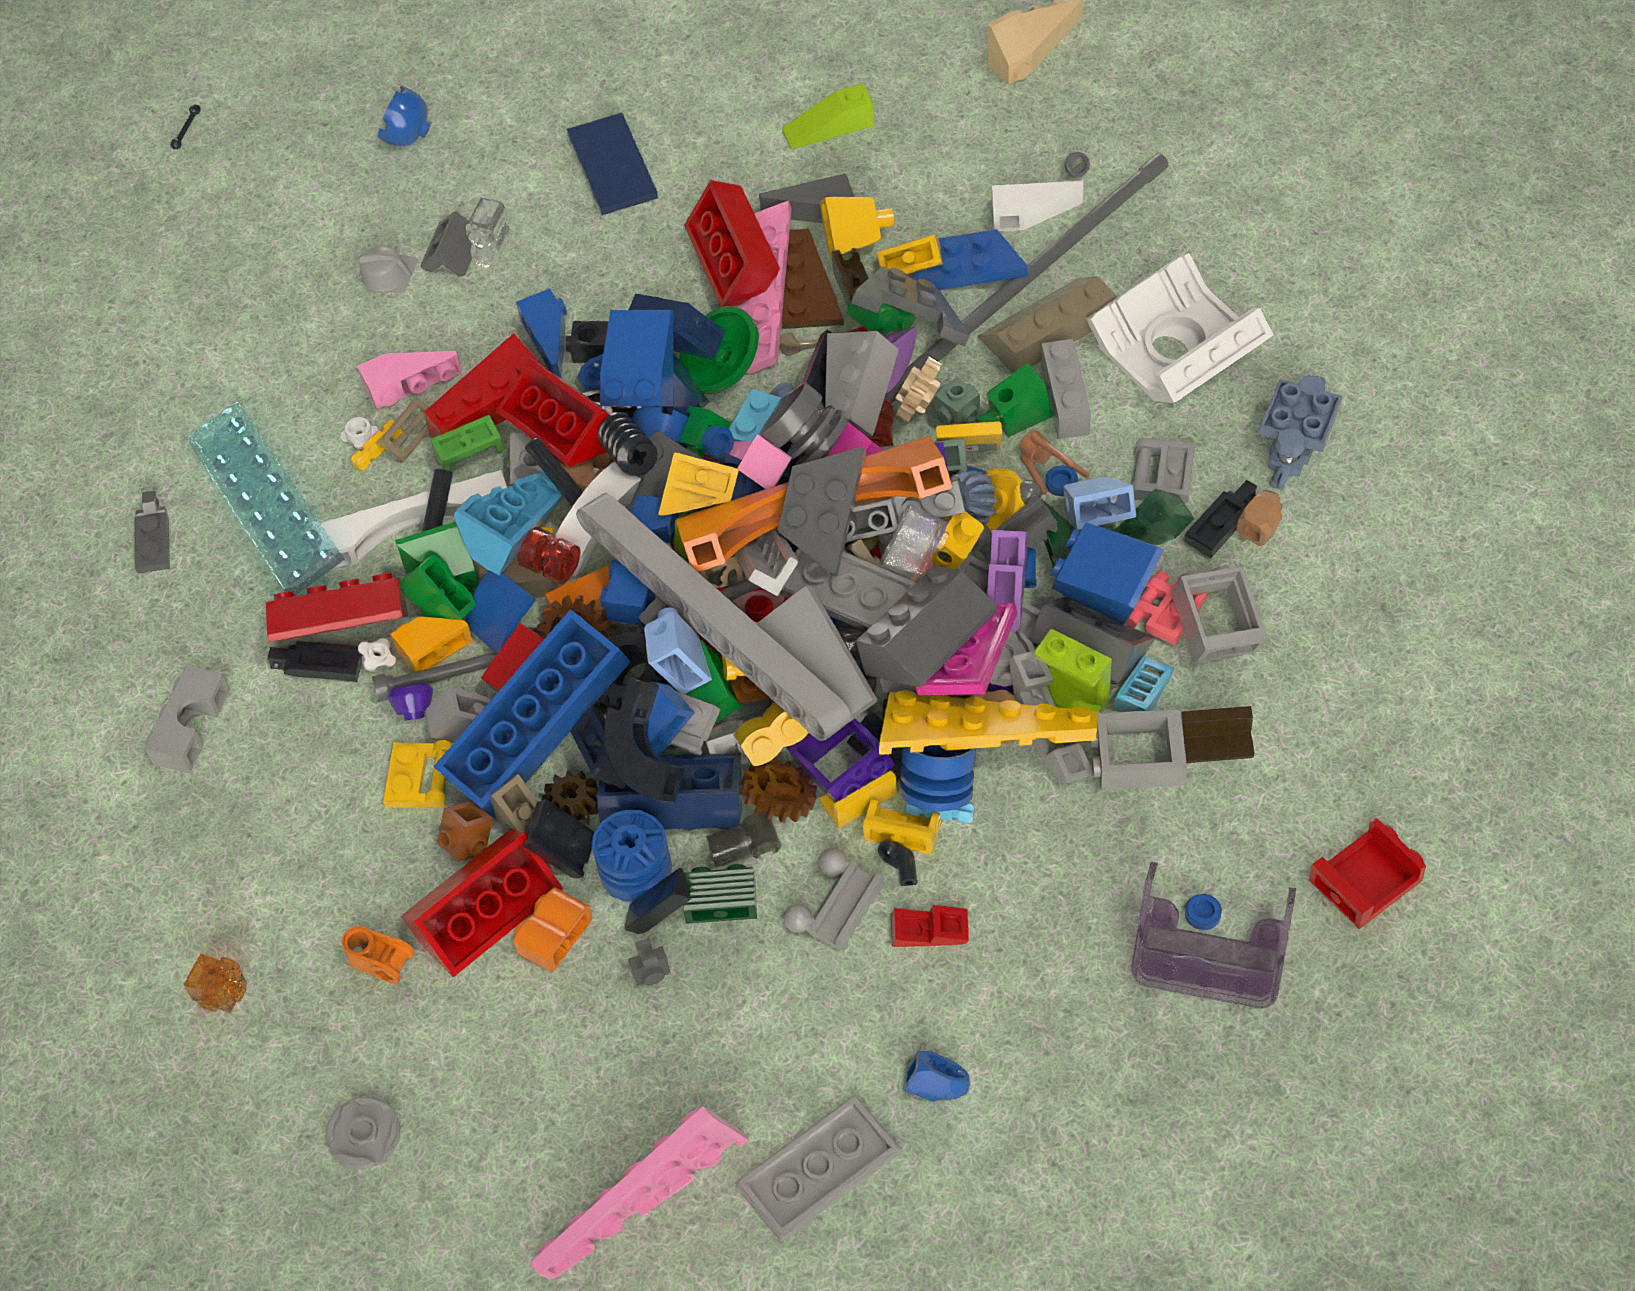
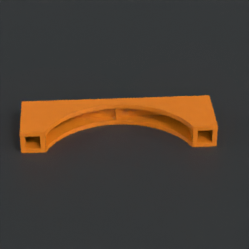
M926 436L866 456L855 501L881 497H913L921 499L951 489L952 485L944 457L931 437ZM789 482L676 519L691 567L700 572L724 564L743 546L778 527Z

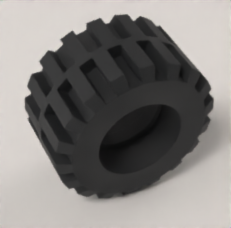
M628 627L623 628L621 634L617 631L610 634L611 638L609 641L618 647L631 662L599 698L607 708L620 710L622 694L627 686L623 685V680L628 671L636 665L646 663L643 673L638 678L639 680L662 684L669 683L648 663L645 630L643 628L636 627L635 631Z

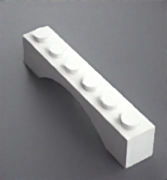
M502 471L486 473L476 478L452 483L444 520H455L453 516L455 511L470 496L478 493L481 496L490 494L492 488L498 486L502 489L507 488ZM430 491L421 492L415 496L391 501L381 506L360 510L354 514L313 525L327 572L360 563L369 551L398 531L424 523Z

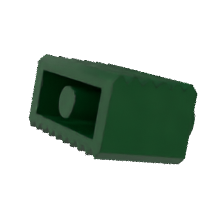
M732 864L726 869L721 870L696 867L691 872H684L692 898L683 905L686 924L757 919L756 881L753 867L747 868L742 864Z

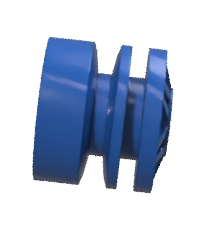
M929 745L924 747L923 752L910 753L909 747H903L902 763L904 765L901 767L900 795L907 803L928 811L945 812L967 805L973 796L974 772L972 769L975 767L976 748L945 750L939 745Z
M624 810L611 814L599 824L593 834L592 850L602 886L611 896L619 900L633 902L672 872V861L665 831L662 824L651 814L641 810Z

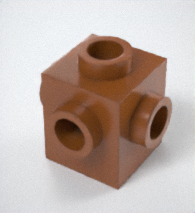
M472 800L444 808L437 844L458 862L475 857L487 848L493 818Z

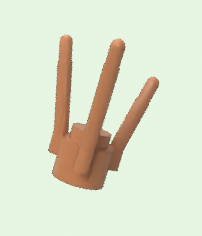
M1037 430L1027 433L1021 439L1019 448L1024 454L1020 460L1027 466L1034 482L1040 486L1042 495H1046L1047 490L1033 464L1034 462L1043 464L1053 455L1083 477L1088 478L1090 476L1081 466L1056 449Z

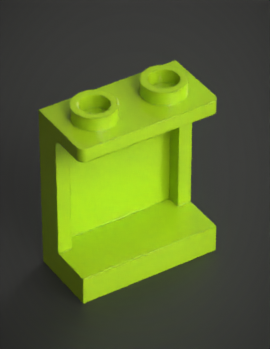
M1051 629L1035 650L1034 656L1036 659L1046 663L1053 681L1047 685V688L1055 706L1069 709L1084 707L1090 711L1102 713L1109 703L1112 659Z

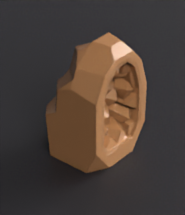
M1262 490L1252 499L1238 519L1237 530L1239 535L1258 546L1265 545L1274 536L1277 526L1283 519L1281 515L1283 506L1280 503L1278 493Z

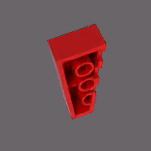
M513 333L424 411L430 437L435 438L487 415L490 416L495 426L505 421L506 419L495 410L530 358L542 365L540 361Z

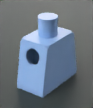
M1100 477L1066 484L1063 487L1067 518L1077 530L1082 529L1085 522L1097 526L1136 517L1133 485L1110 477ZM1115 495H1117V501H1116V502L1113 500V497H1114Z
M662 609L658 613V619L648 623L644 628L648 663L680 693L686 694L711 681V674L697 633L678 615L676 609Z

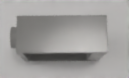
M1223 565L1204 573H1199L1197 570L1188 571L1179 577L1171 589V594L1195 664L1255 653L1268 640L1243 566L1230 568L1228 565ZM1227 589L1241 631L1206 637L1192 595Z
M1180 709L1098 713L1096 741H1090L1091 748L1098 749V756L1092 757L1093 777H1100L1101 789L1178 786L1186 784L1187 764ZM1166 732L1169 762L1110 765L1107 734Z

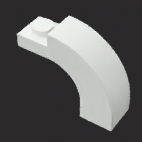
M615 461L605 468L584 490L561 524L553 540L556 546L550 560L575 578L578 577L584 570L597 541L580 525L576 515L577 510L603 493L610 494L621 505L626 507L631 503L641 479L624 473Z

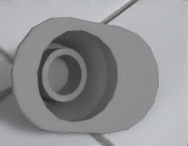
M386 246L375 247L365 254H361L359 263L366 291L374 293L405 292L419 259L407 255H398L393 249Z

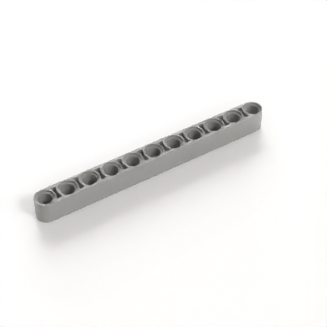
M603 493L577 510L576 515L580 525L593 539L670 608L676 609L678 615L813 737L823 741L851 721L849 708L841 698L608 493Z

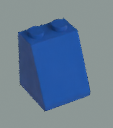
M1085 522L1081 532L1074 529L1065 546L1071 549L1067 559L1059 558L1050 575L1056 578L1052 589L1124 625L1134 610L1164 550L1149 543Z

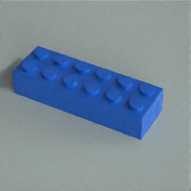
M570 609L433 767L495 819L496 816L490 795L515 774H519L524 783H526L569 734L572 727L590 706L596 703L631 661L618 647Z

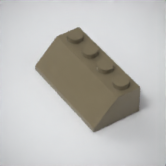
M1098 276L1077 278L979 334L978 338L1014 373L1027 363L1032 367L1041 362L1042 343L1073 339L1075 342L1091 333L1092 330L1086 318L1116 299L1117 295Z

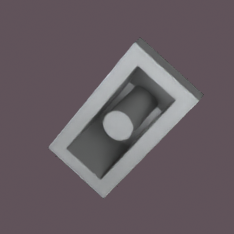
M448 687L426 709L431 737L454 743L492 698Z

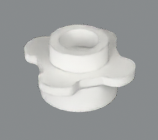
M356 417L347 422L345 431L341 433V439L343 442L352 443L356 449L362 450L361 446L378 431V428L370 426L367 419Z
M380 638L377 642L368 643L364 641L359 644L358 652L362 654V664L366 670L379 672L385 667L392 668L395 665L396 658L391 655L389 650L390 642L387 639Z

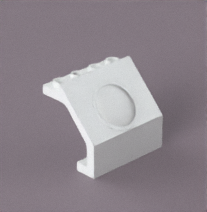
M1183 253L1086 318L1099 343L1096 346L1156 402H1177L1273 336L1260 308H1252L1239 317L1207 288L1189 253ZM1169 336L1181 341L1189 352L1177 360L1169 359L1160 355L1154 349L1152 343L1158 337Z

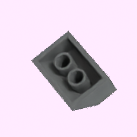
M1065 596L1043 603L1029 639L1040 645L1048 632L1053 629L1111 658L1110 684H1116L1117 682L1120 683L1127 680L1155 640V637L1127 624L1122 625Z

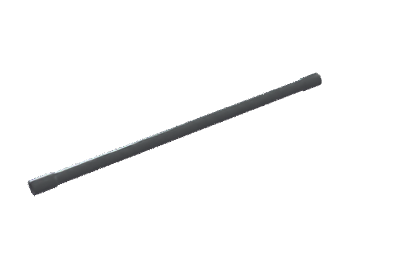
M1156 153L1132 177L1027 265L1029 276L1010 279L961 322L971 334L1145 184L1150 183L1168 168L1169 163L1166 157ZM941 338L910 364L898 383L885 394L880 413L895 401V397L914 366L921 370L928 357L938 362L958 344Z

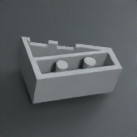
M879 332L827 333L825 408L830 405L835 407L836 410L832 419L838 414H842L848 419V423L865 436H873L899 351L895 345Z

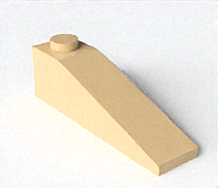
M1055 0L1050 6L1042 8L1040 5H1035L1031 7L1030 11L1023 13L1020 10H1014L987 24L988 66L1009 85L1017 80L1027 78L1083 17V0Z

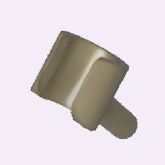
M786 332L780 336L783 344L779 346L786 356H791L799 353L801 349L815 348L818 340L797 341L793 333Z

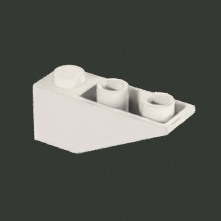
M1083 181L992 185L994 230H1025L1082 204Z

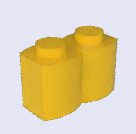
M775 702L767 708L762 717H756L743 723L735 731L733 737L752 765L759 766L775 758L782 747L801 741L809 732Z

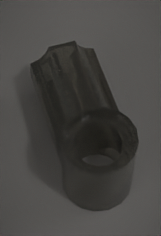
M753 813L747 816L739 826L706 836L715 866L751 855L759 859L761 854L771 851L774 854L781 849V842L772 819L767 820V813Z

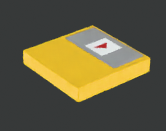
M1000 421L937 425L936 441L964 439L965 452L1000 450L1002 425Z

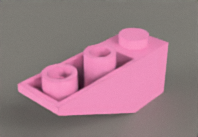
M456 351L389 353L357 366L362 384L376 409L394 405L401 398L413 393H422L427 387L441 381H449L457 374L462 373Z

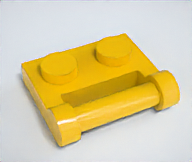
M438 740L435 743L393 742L383 798L384 806L444 808L446 802V795L444 793L446 777L435 768L433 769L430 791L427 793L421 792L427 757L435 758V765L453 743L446 740Z

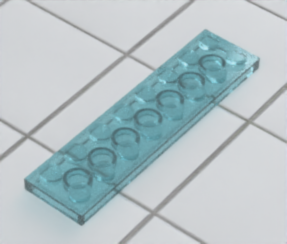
M238 401L186 438L285 592L291 591L294 596L345 560Z

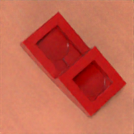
M932 905L929 912L894 908L891 913V944L893 947L963 945L969 941L967 908Z

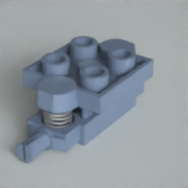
M1308 375L1303 377L1299 384L1279 379L1259 433L1261 436L1274 439L1270 449L1271 456L1268 468L1276 472L1271 482L1272 488L1276 489L1279 483L1278 490H1284L1288 476H1300L1304 464L1308 465L1313 450L1323 452L1341 406L1342 396L1326 392V381L1323 377L1318 378V376Z

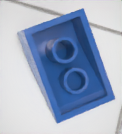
M610 310L600 371V406H674L673 310Z

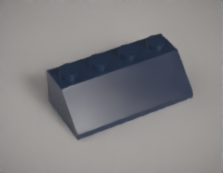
M741 753L659 756L665 762L685 768L675 803L649 798L634 791L628 785L621 790L613 784L609 785L607 782L599 780L597 802L600 823L611 814L620 811L641 810L653 815L662 824L664 830L683 829L690 831L699 828H718L724 830L732 827H741Z

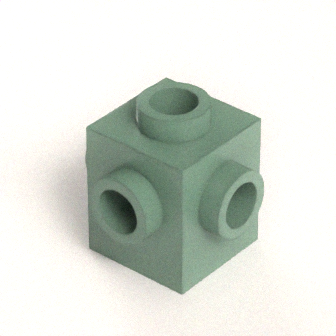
M958 377L954 378L947 385H942L934 395L935 417L944 425L973 423L976 421V417L980 416V394L973 385L964 383Z

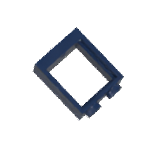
M635 293L628 309L673 310L674 352L714 360L726 332L686 302Z

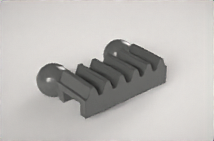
M1025 480L1020 484L1021 499L1025 506L996 530L1028 532L1027 548L1036 549L1038 547L1036 540L1038 538L1042 540L1048 539L1046 532L1048 530L1056 532L1058 527L1056 519L1041 500L1042 491L1040 486L1032 480ZM983 524L984 530L973 548L978 549L986 558V563L990 564L992 533Z

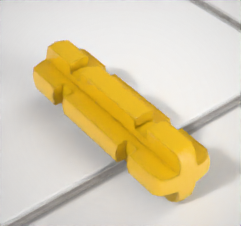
M388 420L381 427L382 431L378 430L361 446L362 451L357 450L351 456L350 461L355 468L364 471L372 463L371 459L375 460L386 450L384 446L380 447L376 443L395 421ZM399 427L389 440L395 441L402 433V429Z

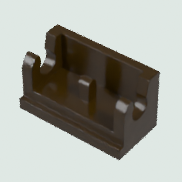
M852 248V257L848 260H843L840 250L831 251L833 274L847 307L855 291L869 279L862 262H860V255L856 248Z

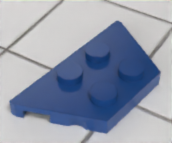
M995 229L938 238L942 265L916 272L912 278L915 280L926 279L932 282L939 290L1026 277L1029 276V272L1024 260L1001 233Z

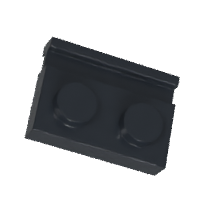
M547 799L538 801L527 830L529 833L528 840L524 841L523 846L569 877L576 879L584 877L585 872L582 870L584 864H587L589 861L594 831Z

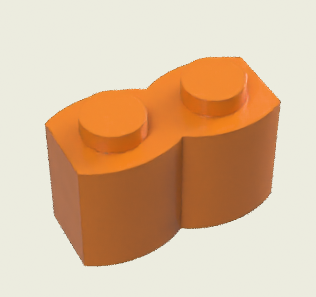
M555 887L537 900L534 907L535 913L527 921H522L515 929L513 935L517 954L550 972L557 969L572 948V945L577 942L593 919L589 905Z

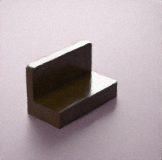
M1251 706L1181 711L1186 763L1254 757L1255 752L1251 734L1253 723Z

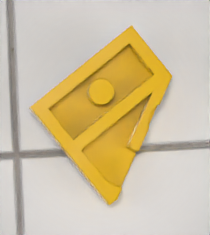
M674 452L658 515L666 516L731 501L739 469Z

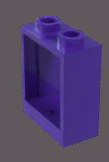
M856 718L826 740L820 741L808 733L796 744L786 746L798 766L802 767L808 776H811L812 780L834 803L881 777L895 765L889 754L879 755L880 742ZM851 734L869 752L834 781L830 782L813 764Z

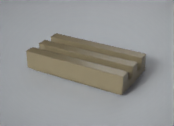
M415 397L376 444L380 447L384 446L390 456L393 454L397 458V462L403 463L429 432L427 423L403 452L398 447L424 418V411L429 407L418 397ZM418 407L421 411L392 443L389 440L390 437L412 411Z

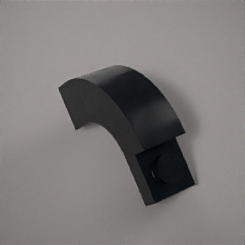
M629 678L628 685L622 694L620 710L608 708L606 714L605 744L610 762L618 776L634 791L655 800L675 803L685 768L660 759L652 750L648 739V722L659 685L649 681Z

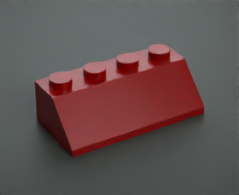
M710 180L686 220L684 227L720 307L735 306L766 292L772 281L777 277L780 267L742 186Z
M530 358L495 411L530 438H539L554 456L570 467L607 453L599 444L597 434L601 422L610 413L556 374Z
M392 572L372 576L373 582L360 584L359 579L341 581L339 582L340 588L328 591L326 585L306 588V595L294 597L293 591L273 594L274 601L266 602L268 642L408 617L404 592L399 584L401 578H393Z
M509 829L400 916L417 941L452 977H455L534 913L535 904L543 894H547L554 887L559 890L563 889L546 862L523 846L524 841L528 840L525 832Z

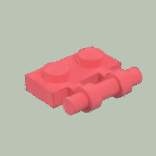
M1159 570L1154 578L1151 577L1143 594L1140 596L1126 623L1131 627H1136L1141 619H1147L1145 632L1175 646L1184 634L1171 594V589L1179 577L1173 585L1166 583L1169 580V575ZM1208 593L1192 595L1198 612L1207 600ZM1155 598H1162L1163 600L1158 607L1152 605Z

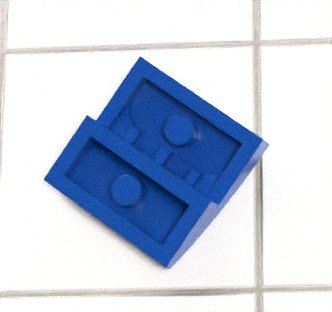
M488 570L473 595L476 606L466 615L465 622L474 635L498 654L536 599L503 572L498 576Z

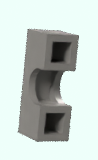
M1073 339L1042 343L1041 367L1046 389L1051 391L1052 415L1058 439L1090 435L1091 411Z
M185 666L181 677H178L174 682L173 693L168 703L161 708L159 721L154 731L146 739L145 750L153 765L191 773L204 745L197 730L186 727V724L192 718L199 715L218 716L230 692L223 673Z

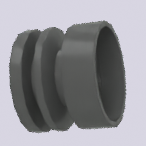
M804 382L793 390L775 409L760 430V435L778 448L790 441L791 445L786 454L792 457L791 460L799 456L795 464L799 465L823 458L838 441L840 434L848 423V419L842 414H838L832 419L836 410L832 405L827 406L818 413L816 410L822 400V396L807 382Z

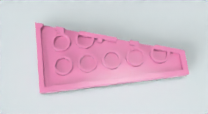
M789 200L754 213L780 270L766 292L733 306L746 311L755 320L758 327L759 343L757 353L747 371L748 375L778 364L792 211Z
M704 1106L693 1110L684 1117L681 1122L682 1125L674 1133L661 1138L654 1145L653 1152L643 1161L631 1165L625 1171L624 1178L614 1187L602 1191L597 1196L596 1203L590 1209L572 1218L567 1224V1229L558 1238L546 1242L539 1249L538 1256L530 1264L538 1275L553 1280L594 1251L595 1246L593 1242L598 1238L614 1237L624 1230L622 1224L625 1219L637 1211L641 1216L645 1215L693 1181L694 1175L692 1172L697 1168L713 1167L722 1160L720 1155L724 1149L734 1142L741 1147L749 1139L741 1129Z

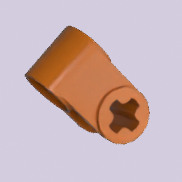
M355 926L348 929L343 934L341 940L350 966L394 985L399 983L401 979L399 973L407 959H411L415 954L414 949L405 941L395 937H388L363 926ZM361 945H366V946H367V947H366L364 950H362V951H358V952L353 951V950H354L356 947H358V946H361Z

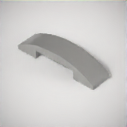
M1035 651L1012 656L1010 658V671L1016 701L1027 705L1046 703L1056 707L1047 688V685L1053 681L1047 664L1035 658ZM1047 738L1032 740L1044 763L1063 784L1093 776V770L1081 743L1074 745L1071 742L1054 743Z

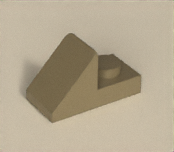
M515 774L490 795L497 822L499 824H508L512 830L525 832L528 837L529 833L527 830L538 800L519 774Z

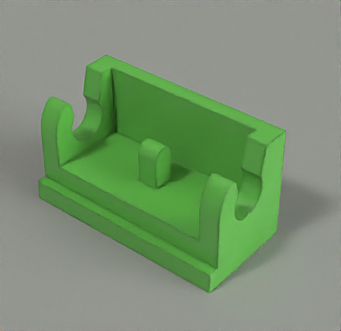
M489 415L430 439L438 464L442 466V469L450 470V464L495 446L497 454L504 451L502 438Z

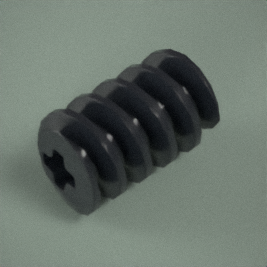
M615 412L608 415L601 422L597 434L599 444L624 473L630 476H640L648 473L654 467L658 457L657 447L653 445L652 441L628 414Z

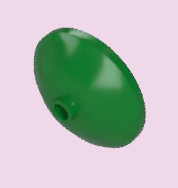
M721 307L705 315L726 331L714 360L679 353V361L703 394L719 393L733 386L746 374L755 359L759 343L758 327L755 320L746 311L738 307Z

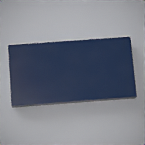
M623 113L567 129L568 137L601 215L658 199L656 187Z

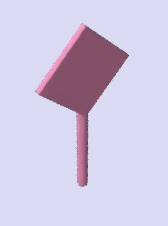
M757 434L737 469L765 489L776 486L792 457Z

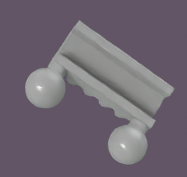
M830 848L820 855L819 867L828 876L834 877L842 874V877L816 919L812 917L808 907L802 904H794L785 911L784 923L792 932L800 933L807 930L811 936L840 950H845L849 938H852L855 933V928L859 927L863 915L867 914L870 904H873L876 894L881 891L883 875L877 872L873 876L858 869V863L854 861L848 862L841 850Z

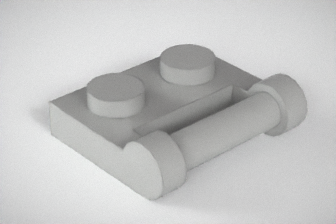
M1156 439L1138 440L1135 448V453L1138 456L1134 483L1131 484L1133 485L1134 499L1188 503L1195 444ZM1153 455L1160 456L1156 484L1147 483L1150 458Z

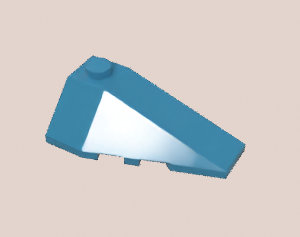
M541 471L515 480L513 486L504 489L498 486L492 488L490 494L481 496L478 493L470 496L455 511L453 516L470 558L499 576L516 558L564 496L547 475Z

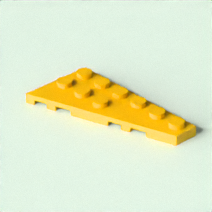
M909 690L890 691L880 738L879 755L891 754L892 748L909 747L910 753L923 752L924 747L929 745H939L945 750L1000 747L1003 740H1018L1019 746L1032 745V740L1037 738H1047L1054 743L1096 741L1098 711H1090L1084 707H1074L1072 709L1058 708L1046 703L1027 705L1013 700L996 702L985 701L980 697L964 699L948 695H918Z

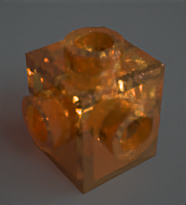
M200 953L184 982V986L191 999L196 1001L202 1008L212 1012H216L219 1009L231 1013L236 1002H240L244 997L247 982L240 970L239 964L226 957H221L219 960Z

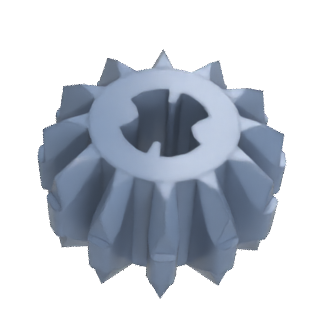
M967 471L953 475V478L958 477L966 512L980 523H988L989 516L995 514L993 504L998 501L994 498L996 486L991 485V477L977 471Z

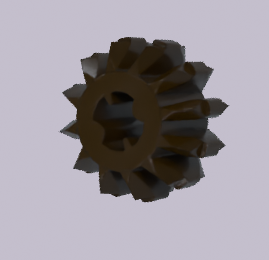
M567 769L566 776L562 778L554 774V783L545 784V795L542 796L541 800L547 799L576 820H582V822L589 825V815H598V789L596 781L593 777L586 778V774L582 770L573 776L572 772Z

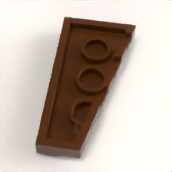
M790 230L782 310V329L844 325V318L810 230Z

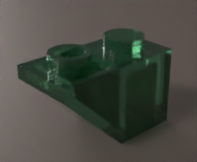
M1155 488L1135 509L1136 517L1124 520L1114 532L1158 546L1177 538L1195 518L1179 495Z

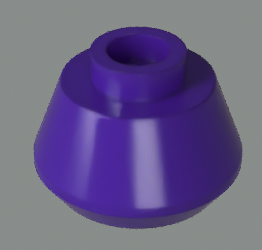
M428 683L390 689L387 699L397 715H404L405 721L424 718V711L431 705L433 688Z

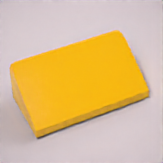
M935 234L876 252L880 267L889 270L890 268H897L907 275L942 265L940 243Z

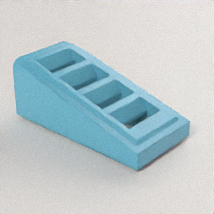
M1143 656L1115 697L1114 710L1118 712L1152 711L1173 675L1175 668ZM1147 666L1163 674L1160 677L1145 671V668ZM1142 676L1144 678L1156 682V684L1153 685L1149 682L1141 680L1140 677ZM1137 685L1144 689H1147L1150 691V693L1135 688V686ZM1133 694L1145 700L1141 701L1131 697L1130 695Z

